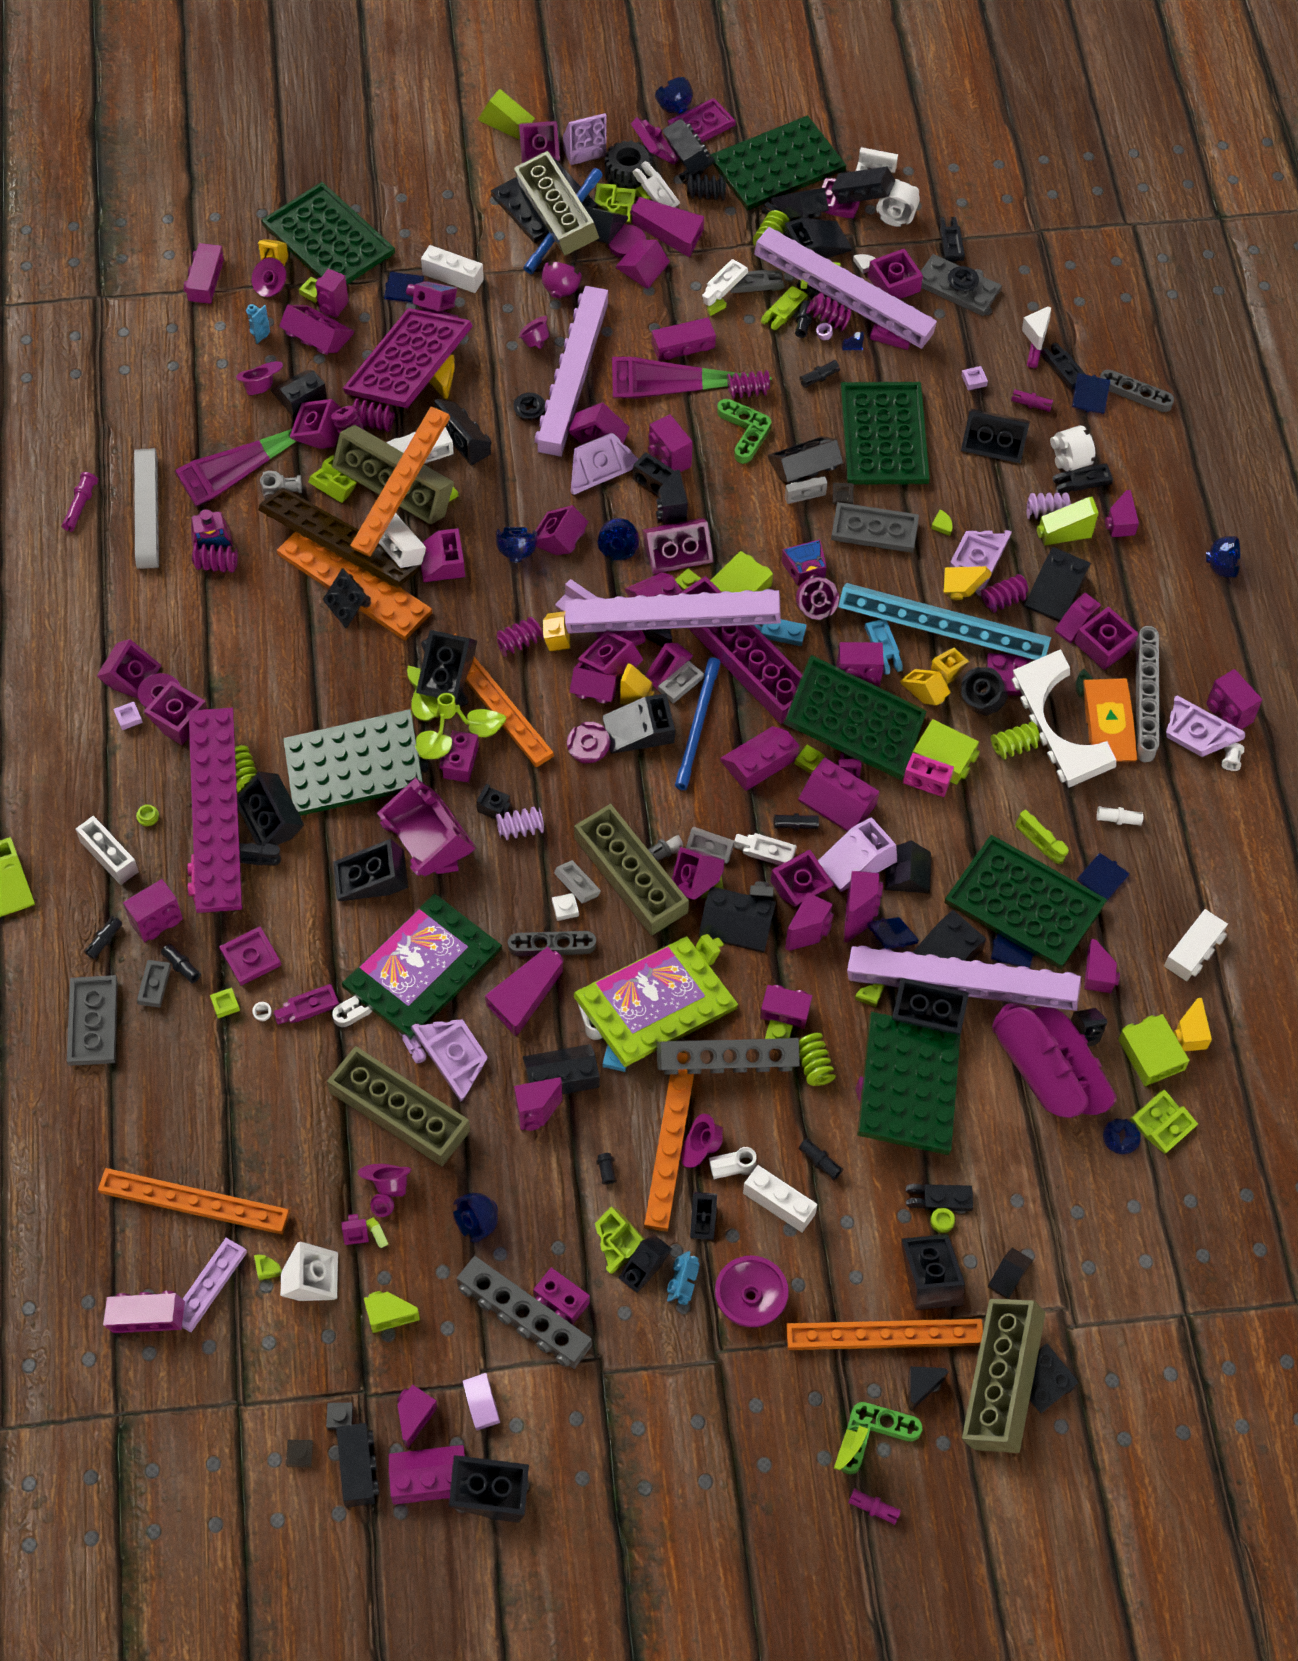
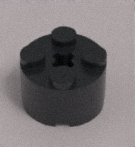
M973 668L962 679L961 695L970 709L984 716L999 711L1008 699L1007 686L1000 674L993 668Z

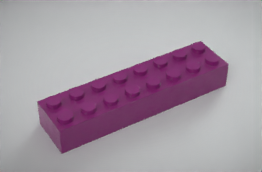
M705 576L681 593L689 595L702 592L715 594L721 593V591ZM754 625L688 628L782 725L802 676L789 660Z

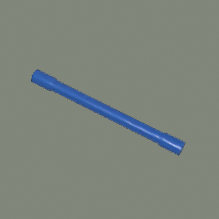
M597 168L591 171L576 194L581 203L603 176V173ZM550 232L524 265L523 269L527 273L533 274L543 257L555 242Z
M709 658L707 662L705 678L682 764L675 782V787L679 790H686L688 788L692 773L691 768L713 685L721 663L717 658Z

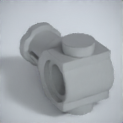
M276 471L263 472L260 478L262 494L265 500L282 488L290 492L302 493L301 475L293 478H284L283 475Z

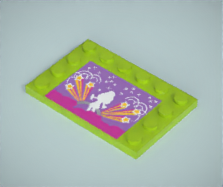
M687 936L576 991L573 996L624 1067L657 1051V1042L676 1041L736 1010L738 1007V1003Z

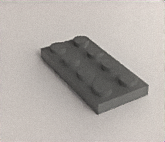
M933 254L920 271L923 275L921 288L984 316L1000 293L1002 285L978 275V286L974 288L973 292L969 290L966 293L961 290L957 292L955 288H950L947 279L949 272L953 268L959 267V265ZM966 277L960 280V282L963 283L964 281H966Z
M837 502L831 540L913 553L919 514Z
M116 975L70 978L68 1066L115 1063L118 978Z

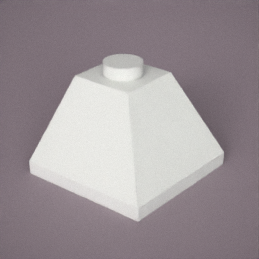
M298 1242L281 1272L280 1296L298 1301L337 1299L338 1252Z

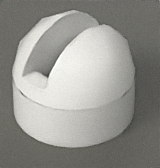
M679 835L666 842L672 854H677L680 847H683V842Z
M266 1002L256 1003L252 1010L254 1017L259 1021L268 1020L272 1014L271 1007ZM268 1011V1014L257 1015V1012Z

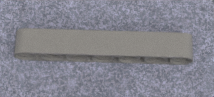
M156 448L136 449L134 451L137 569L158 568Z
M1145 626L1140 630L1136 642L1137 758L1140 761L1150 762L1155 758L1159 747V633L1156 628Z

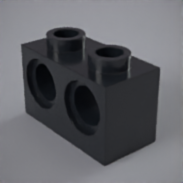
M645 452L633 464V480L659 496V489L675 470Z

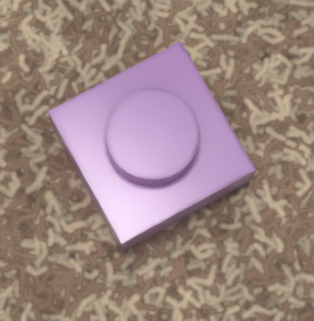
M981 366L962 370L961 376L968 390L987 386L988 380Z
M134 702L113 709L122 730L143 723Z

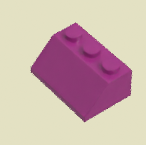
M287 305L279 325L280 328L286 330L285 333L287 335L299 337L303 344L313 345L317 347L318 352L325 355L337 353L354 334V330L308 305Z
M703 518L642 530L645 550L652 574L714 562L708 522Z
M772 726L721 757L720 761L743 789L747 791L794 762L799 755L800 745L787 730Z
M824 758L812 772L798 801L848 832L852 827L863 822L875 808L878 802L879 791L832 761Z
M852 871L846 902L844 942L848 943L871 926L873 916H878L883 882H879V873Z
M464 1445L389 1454V1479L393 1505L449 1498L453 1456H465Z

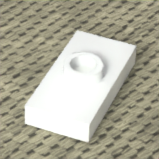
M861 147L858 162L865 164L868 168L888 166L889 170L895 173L898 154Z

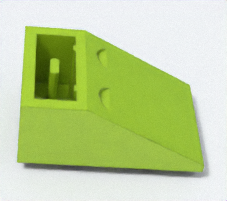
M11 837L0 841V917L35 905Z

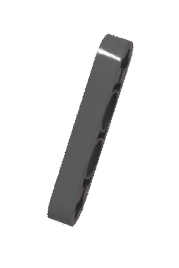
M1104 370L1100 375L1099 385L1107 391L1161 412H1168L1173 406L1174 397L1169 392L1113 370ZM1122 385H1130L1132 389L1125 390ZM1148 392L1151 396L1143 397L1140 393Z
M590 931L515 933L508 939L509 952L514 956H536L546 948H537L534 945L540 939L547 942L546 947L548 946L553 952L557 951L560 955L590 954L596 948V937ZM560 939H567L570 944L562 948L557 945V942ZM573 939H576V947H574ZM584 939H588V946H584ZM528 940H531V948H528ZM516 941H520V948H516Z

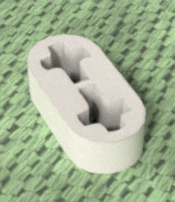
M353 996L334 1008L333 1020L337 1026L347 1027L369 1015L372 1010L368 1006L366 1008L360 1006L358 998ZM339 1013L347 1014V1018L343 1019L339 1016Z

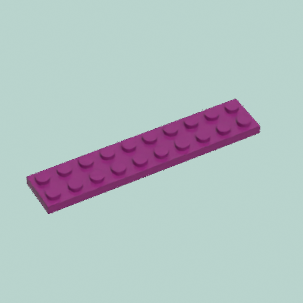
M233 708L189 711L196 913L242 910Z

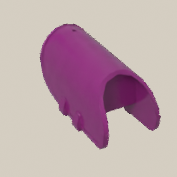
M1009 1003L997 1014L992 1025L993 1033H995L998 1042L1045 1111L1059 1117L1073 1118L1081 1113L1098 1115L1102 1112H1107L1115 1104L1116 1094L1101 1069L1102 1065L1099 1059L1094 1058L1087 1046L1088 1041L1085 1036L1079 1033L1071 1020L1057 1008L1044 1006L1033 1010L1023 1004Z

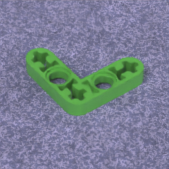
M720 400L717 405L718 416L747 429L735 447L734 457L739 463H748L752 460L770 432L771 419L767 415L733 400ZM741 414H746L750 418H748L747 420H742L739 418V416ZM750 436H756L758 440L755 442H751L747 438ZM747 447V453H744L743 455L740 454L743 453Z
M857 1403L852 1409L847 1429L857 1432L858 1427L861 1426L867 1428L868 1432L859 1450L861 1453L857 1452L853 1458V1461L857 1464H852L851 1467L845 1465L841 1471L850 1475L859 1471L870 1430L912 1442L921 1435V1421L914 1416L870 1403ZM861 1409L866 1410V1415L873 1417L874 1412L878 1413L875 1424L871 1423L873 1418L870 1417L860 1420L857 1413H860ZM882 1416L891 1417L894 1422L893 1426L890 1428L883 1427L880 1424V1418ZM898 1419L902 1420L901 1426L908 1427L909 1423L914 1424V1429L917 1431L908 1434V1429L901 1426L899 1431H896Z

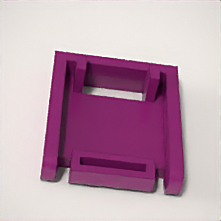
M636 117L631 125L649 152L673 165L676 164L678 156L663 136L661 128H656L649 124L647 120L643 121Z

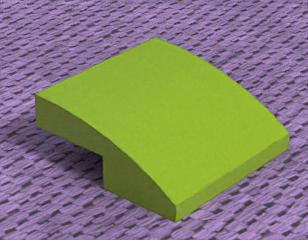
M1165 1089L1160 1091L1129 1119L1164 1154L1198 1125L1185 1107H1179Z

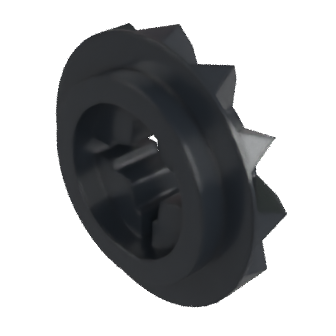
M966 266L953 268L949 272L947 279L950 288H955L957 292L960 290L964 291V293L968 290L973 292L979 282L977 272ZM964 277H966V281H964L963 283H961L960 280H962V279H964Z
M536 393L521 394L515 399L513 405L516 416H521L522 420L525 418L530 419V421L533 418L539 419L540 415L545 413V400ZM533 403V408H530L527 411L526 407H529Z

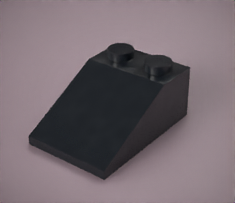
M1052 547L1024 607L1060 622L1079 594L1088 576L1091 563Z
M430 630L416 693L436 698L443 693H450L454 695L455 702H457L474 660L477 640Z
M391 839L333 862L338 901L387 896L409 888L404 849Z
M952 910L936 924L913 953L923 956L932 954L946 959L955 957L961 961L971 962L983 951L986 938Z
M949 1235L901 1238L908 1285L915 1310L963 1306L965 1282Z
M454 1455L448 1507L493 1520L519 1523L525 1515L529 1464Z

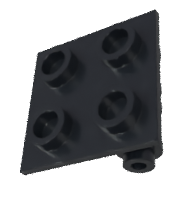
M344 568L341 569L323 598V601L345 628L349 626L361 606L367 608L371 605L370 596L363 593L364 589L360 587L359 583H356L353 576L348 574Z
M1048 1343L1038 1351L1029 1399L1040 1413H1043L1064 1394H1069L1074 1390V1386L1079 1383Z

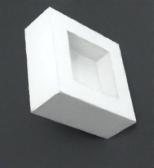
M573 893L552 897L557 921L579 916Z

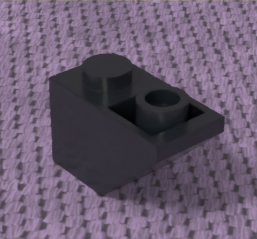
M1097 1008L1075 1011L1071 1017V1022L1076 1029L1087 1039V1046H1094L1100 1042L1108 1022Z
M655 1234L642 1240L619 1276V1279L638 1293L660 1269L672 1248Z

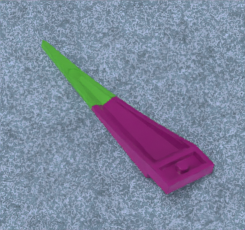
M612 357L613 399H637L727 387V374H730L732 379L733 374L736 372L685 366L637 357Z
M291 429L243 446L193 460L176 469L175 473L196 508L219 496L296 441L290 438Z

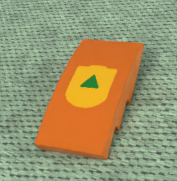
M1127 678L1084 680L1086 723H1088L1089 743L1095 745L1107 741L1116 758V762L1136 761V739Z

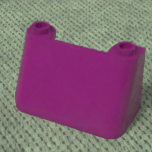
M414 778L377 813L382 820L380 822L382 827L388 832L392 830L396 833L413 857L410 860L412 863L410 868L418 876L421 874L427 876L471 854L476 849L475 844L442 798L417 778Z

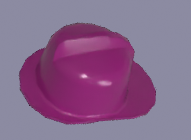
M541 316L528 323L520 331L518 338H521L528 347L537 346L539 349L542 348L544 341L550 336L546 324L547 316Z
M275 361L237 374L236 379L243 382L248 395L263 393L271 387L273 374L282 369L283 363Z
M701 1114L695 1119L682 1146L680 1158L682 1164L687 1168L698 1166L707 1155L715 1153L722 1144L723 1128L715 1124L709 1114Z
M371 1164L360 1168L358 1175L361 1178L372 1180L379 1194L396 1197L405 1195L407 1174L411 1172V1168L389 1164Z

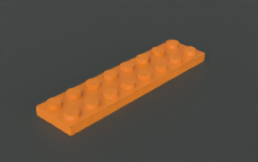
M295 532L277 549V555L327 589L331 587L341 569L344 568L348 574L353 576L356 583H359L360 587L364 589L363 593L371 598V605L367 608L361 606L359 610L404 641L432 614V608L402 588L389 585L384 580L371 575L366 570L337 556L332 551L321 547L307 537H303L298 532Z

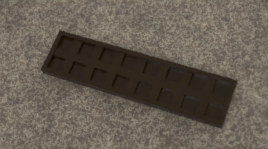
M285 488L280 489L259 505L258 511L298 532L303 537L316 542L321 547H325L337 556L350 561L355 566L366 570L371 575L384 580L391 586L400 587L420 570L421 565L400 568L379 543L371 557L353 550L350 545L359 531L357 528Z

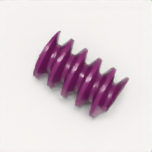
M819 293L812 299L806 313L808 314L813 310L814 318L820 314V321L828 318L827 323L830 324L833 321L834 329L840 325V332H842L850 319L851 309L847 308L844 310L843 304L837 307L838 302L836 300L831 302L830 297L827 296L824 299V294Z
M759 370L756 373V377L753 371L749 372L748 377L745 372H742L740 378L737 373H734L732 379L730 374H727L728 391L732 399H735L736 393L739 394L740 398H743L744 392L747 393L748 397H751L752 391L758 397L760 390L766 396L767 391L770 389L769 372L765 370L763 376Z
M355 399L352 406L357 410V414L364 427L369 425L370 428L376 427L378 430L384 428L386 432H390L395 418V412H390V406L387 405L385 410H382V404H379L377 409H375L374 402H371L370 406L367 407L366 400L363 401L362 405H359V399Z
M353 406L342 407L331 415L339 434L353 425L364 430L357 410Z
M194 543L192 563L197 570H200L202 566L207 571L210 568L213 571H217L220 568L221 572H225L228 568L230 573L236 570L238 562L237 548L232 552L231 546H228L227 550L224 551L223 546L220 545L218 551H215L214 544L207 550L205 543H203L201 549H199L198 543Z
M1017 574L1015 577H1010L1008 580H1003L1001 583H996L993 586L982 589L981 597L990 611L995 613L997 612V607L1000 610L1004 609V604L1010 607L1012 602L1017 604L1019 598L1022 601L1026 600L1028 584L1021 574Z
M528 617L527 622L521 620L519 625L513 624L512 629L506 627L504 632L499 630L496 634L498 647L504 657H507L506 650L514 654L515 646L521 651L522 643L529 647L530 639L536 644L537 636L544 640L543 631L533 617Z

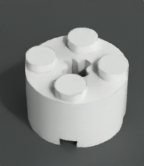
M895 179L896 181L889 197L880 198L876 210L877 213L879 211L881 219L885 223L898 227L901 224L911 223L920 197L917 187Z
M1080 425L1060 431L1054 437H1051L1050 443L1055 451V464L1058 469L1063 468L1068 472V470L1072 471L1093 464L1094 461H1091V458L1095 457V447L1091 435H1086L1083 431L1086 430L1084 426Z

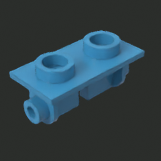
M250 304L246 308L248 318H250V333L255 336V342L258 344L270 333L268 315L265 305L262 308H258L254 304Z
M690 1251L678 1256L674 1262V1276L667 1287V1292L669 1293L668 1302L678 1298V1303L687 1305L688 1301H691L695 1284L688 1282L687 1278L693 1281L696 1280L700 1263L698 1262L699 1258L690 1256Z

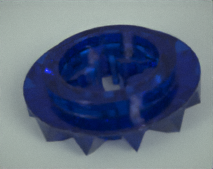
M1116 1118L1106 1125L1103 1131V1139L1111 1151L1118 1154H1129L1138 1148L1141 1142V1131L1136 1127V1123H1131L1127 1118L1124 1120ZM1125 1129V1135L1128 1137H1125L1122 1143H1120V1135L1116 1133H1120L1121 1130Z

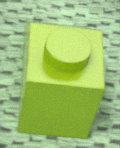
M377 1291L364 1298L372 1333L420 1320L417 1307L389 1292Z

